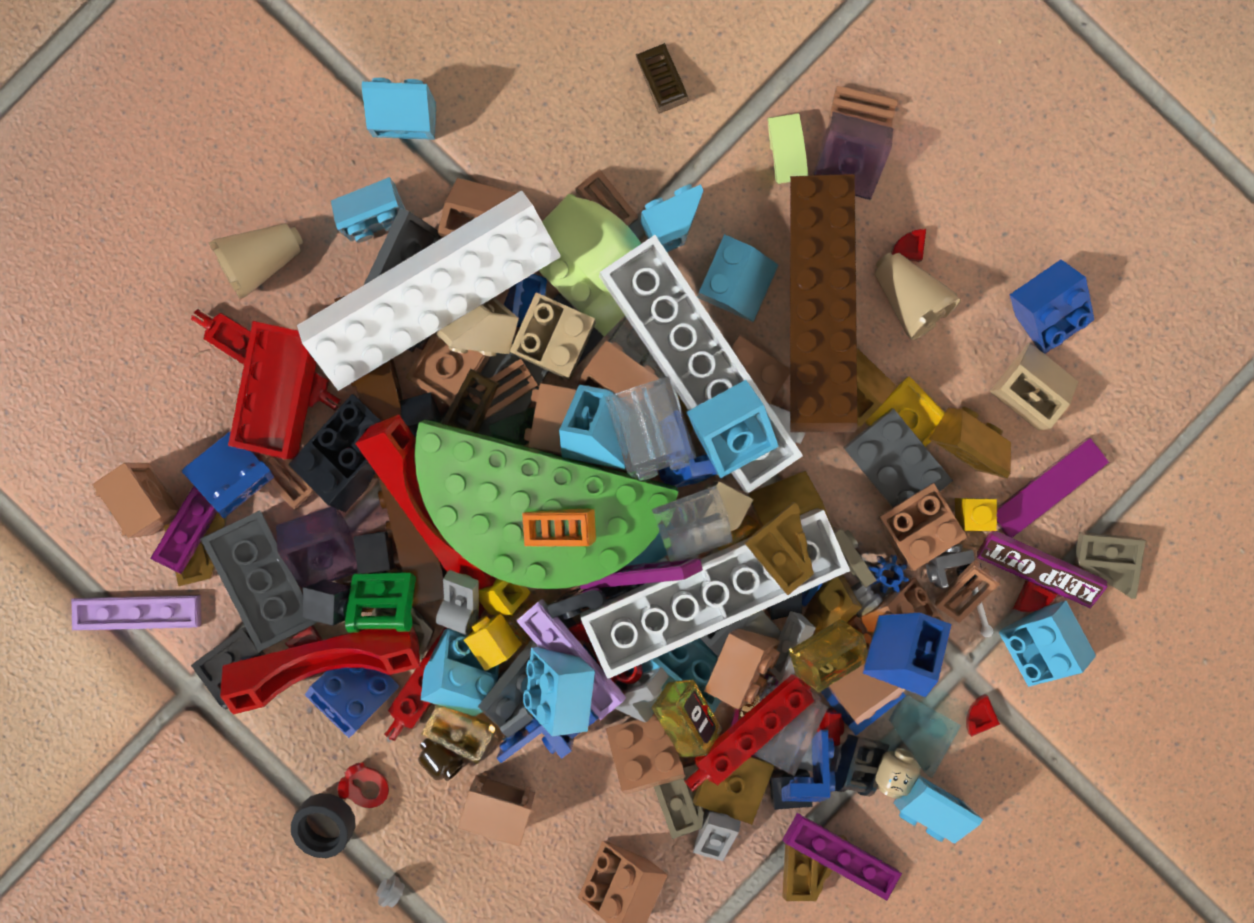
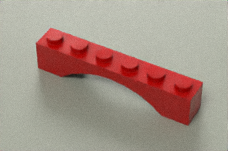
M396 415L371 425L355 444L447 572L451 570L459 574H467L473 579L478 580L479 590L493 586L497 578L483 572L456 552L433 523L420 493L416 475V438L401 416Z
M413 625L409 632H398L396 629H363L358 633L336 636L222 666L220 697L234 715L265 707L278 694L293 684L324 671L340 668H366L392 675L420 668L418 636Z

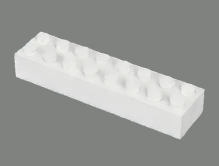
M521 190L298 324L297 327L302 344L339 391L557 260L561 255L534 206Z
M656 235L600 271L599 278L688 410L695 408L744 380H747L764 404L779 447L731 472L744 492H751L803 456Z
M816 508L800 515L802 529L805 532L808 545V556L811 559L814 575L789 595L784 593L744 544L746 540H743L701 559L703 570L685 580L647 583L604 602L597 609L590 608L581 612L582 623L607 679L849 572V566L825 511Z

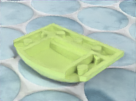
M568 194L542 221L561 257L538 271L579 312L595 318L596 324L594 327L603 336H606L625 315L599 278L600 271L642 243L620 218L594 201L577 198L576 195Z

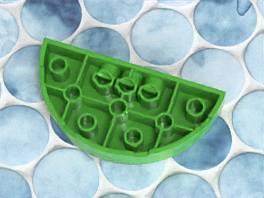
M423 420L418 425L415 446L416 475L420 493L433 523L445 540L469 563L491 576L515 585L541 589L570 588L600 580L618 571L640 555L656 538L666 523L679 492L677 486L583 461L563 458L553 453L429 420ZM594 509L596 541L592 545L524 546L522 513ZM536 520L537 537H542L541 520ZM550 520L551 537L555 536L554 520ZM564 520L565 536H569L568 520ZM578 520V533H579V535H582V534H581V520Z

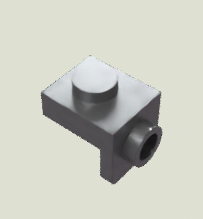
M956 544L930 560V564H926L930 582H934L936 587L947 588L948 582L945 569L972 563L975 560L973 550L962 548V544Z

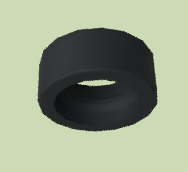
M325 793L312 795L306 799L294 814L290 824L291 836L295 844L304 853L315 858L325 859L336 856L344 850L356 828L355 815L351 807L343 799L333 794ZM312 813H320L330 817L337 824L340 835L335 838H325L316 834L310 828L307 816Z

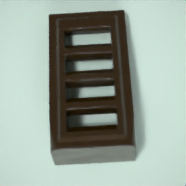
M665 43L636 54L638 64L658 114L687 103L688 95ZM660 54L662 55L663 60L647 65L645 60ZM666 66L667 71L652 76L651 71ZM668 77L671 78L672 81L658 87L655 83ZM675 88L676 92L661 97V92Z
M470 368L441 424L478 434L499 384ZM474 381L487 388L485 394L472 387ZM469 393L481 399L479 405L467 398ZM464 404L476 410L473 415L462 410ZM459 416L470 421L468 426L458 422Z

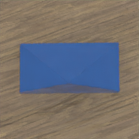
M532 274L510 287L504 306L519 318L517 327H521L535 293L545 296L547 284L545 277Z

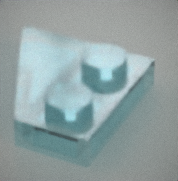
M905 694L906 697L898 702L889 721L909 751L914 755L924 773L928 777L933 778L961 725Z

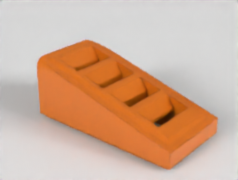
M594 509L522 513L524 546H590L596 541ZM536 520H541L542 537H537ZM550 520H554V537H551ZM564 520H568L569 536H565ZM578 520H581L582 535L578 533Z

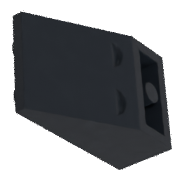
M351 394L288 465L328 506L346 513L366 491L376 473L355 443L371 425L379 423L381 420L357 396Z

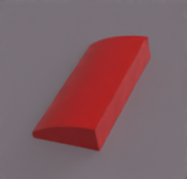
M257 321L252 322L228 446L282 459H294L299 453L317 362L302 344L298 330Z

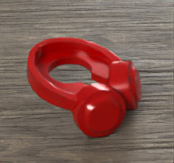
M364 762L353 764L344 772L345 777H342L339 781L337 788L339 798L350 799L355 804L364 808L380 806L385 802L389 794L387 779L379 771L366 767ZM357 778L364 783L367 781L375 782L379 787L377 797L372 799L366 798L362 794L361 788L354 785V779Z

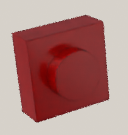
M818 708L817 732L828 730V738H833L834 746H840V736L844 733V721L841 713L831 708Z

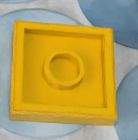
M907 376L865 423L870 426L893 408L926 447L931 442L929 438L945 412L910 376Z

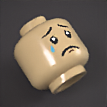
M897 748L896 751H888L882 755L875 779L879 785L878 789L885 795L896 799L909 795L920 775L921 769L911 752Z

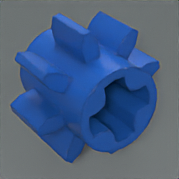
M892 554L888 561H885L882 556H877L879 563L875 567H868L870 571H873L874 577L877 580L873 584L881 583L880 592L886 593L888 587H892L894 591L900 592L898 585L902 581H909L903 575V570L908 567L907 564L897 565V556ZM890 570L894 572L893 578L883 576V571Z

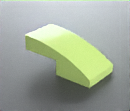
M799 113L768 117L770 149L773 151L776 183L790 182V176H808L806 151Z

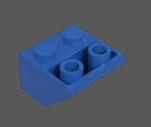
M1062 259L1010 294L1016 318L1036 347L1044 354L1054 347L1061 345L1063 341L1095 320L1086 277Z
M923 613L879 615L863 674L926 697L939 680L952 624Z

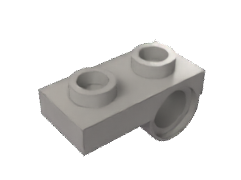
M449 570L443 579L444 600L438 610L436 623L468 635L472 630L471 625L479 619L478 580L473 579L467 574H459Z

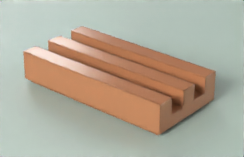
M837 86L829 119L889 133L892 128V120L898 100ZM840 97L847 98V99H851V100H856V101H860V102H864V103H868V104H873V105H877V106H881V107H886V108H888V109H887V110H884V109H880V108H876V107H872V106H867V105H863V104H859V103H855V102H850V101L842 100V99H840ZM840 107L883 117L885 122L838 112L837 109Z
M600 169L575 188V191L582 199L593 201L585 191L589 187L604 207L620 218L628 227L639 219ZM597 179L628 215V218L624 220L595 185L594 182Z
M522 359L489 378L498 383L518 369L522 371L521 374L497 388L493 399L525 379L528 380L529 384L489 408L484 418L485 420L538 387ZM481 384L475 387V389L481 392L487 390V388ZM469 393L470 398L479 405L481 399Z
M262 454L258 458L263 463L268 460L299 495L295 499L272 473L274 478L269 481L270 484L293 510H297L303 502H306L315 493L288 465L293 459L282 460L308 488L306 491L274 456Z
M974 560L935 599L934 605L960 623L1000 585L1001 578L997 575L993 577L989 569L986 567L982 569L980 563ZM976 574L977 576L946 605L945 603ZM983 581L987 582L958 612L954 610Z

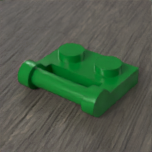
M412 573L353 574L345 618L346 631L358 633L361 629H396L398 632H409L412 628L411 609L416 576ZM362 608H397L396 616H361Z

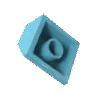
M724 234L697 298L754 322L778 268V264L756 248Z
M747 380L687 411L694 431L720 478L779 447L765 406Z
M920 775L909 795L902 796V798L895 799L894 801L895 806L900 811L899 816L914 826L917 822L926 826V832L940 842L946 838L955 844L977 828L983 821L964 801Z

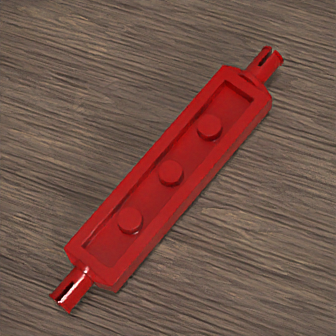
M197 309L194 312L197 316L192 315L191 321L206 329L204 340L244 365L251 331L225 314L219 313L214 318H211ZM316 372L308 406L313 407L320 401L334 411L337 410L339 406L336 404L340 405L342 399L326 391L329 380Z
M479 601V619H480V618H481L480 616H481V614L483 613V611L485 610V608L483 607V605H482V604L480 603V601ZM444 627L420 662V668H416L388 709V712H390L395 720L384 735L392 741H396L404 727L416 728L433 704L421 700L423 674L444 630L447 629L446 627Z
M791 674L695 758L699 769L684 780L692 792L707 779L718 786L811 705L815 700L810 689L816 683L807 675L800 679Z

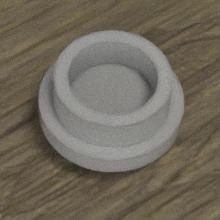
M393 875L390 879L385 878L381 882L376 896L379 897L378 904L385 907L388 905L392 908L399 901L405 885L400 882L398 876Z

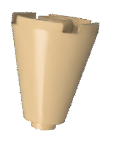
M286 223L217 238L208 242L239 299L248 296L301 252L299 246L304 244L296 227L289 228Z
M888 253L876 263L878 269L875 275L906 335L911 340H916L937 326L935 323L941 317L946 318L961 301L957 293L900 253L894 255Z

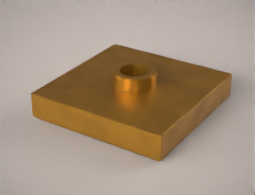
M751 756L718 786L708 779L705 780L697 788L693 803L705 809L726 814L731 818L753 825L775 765Z

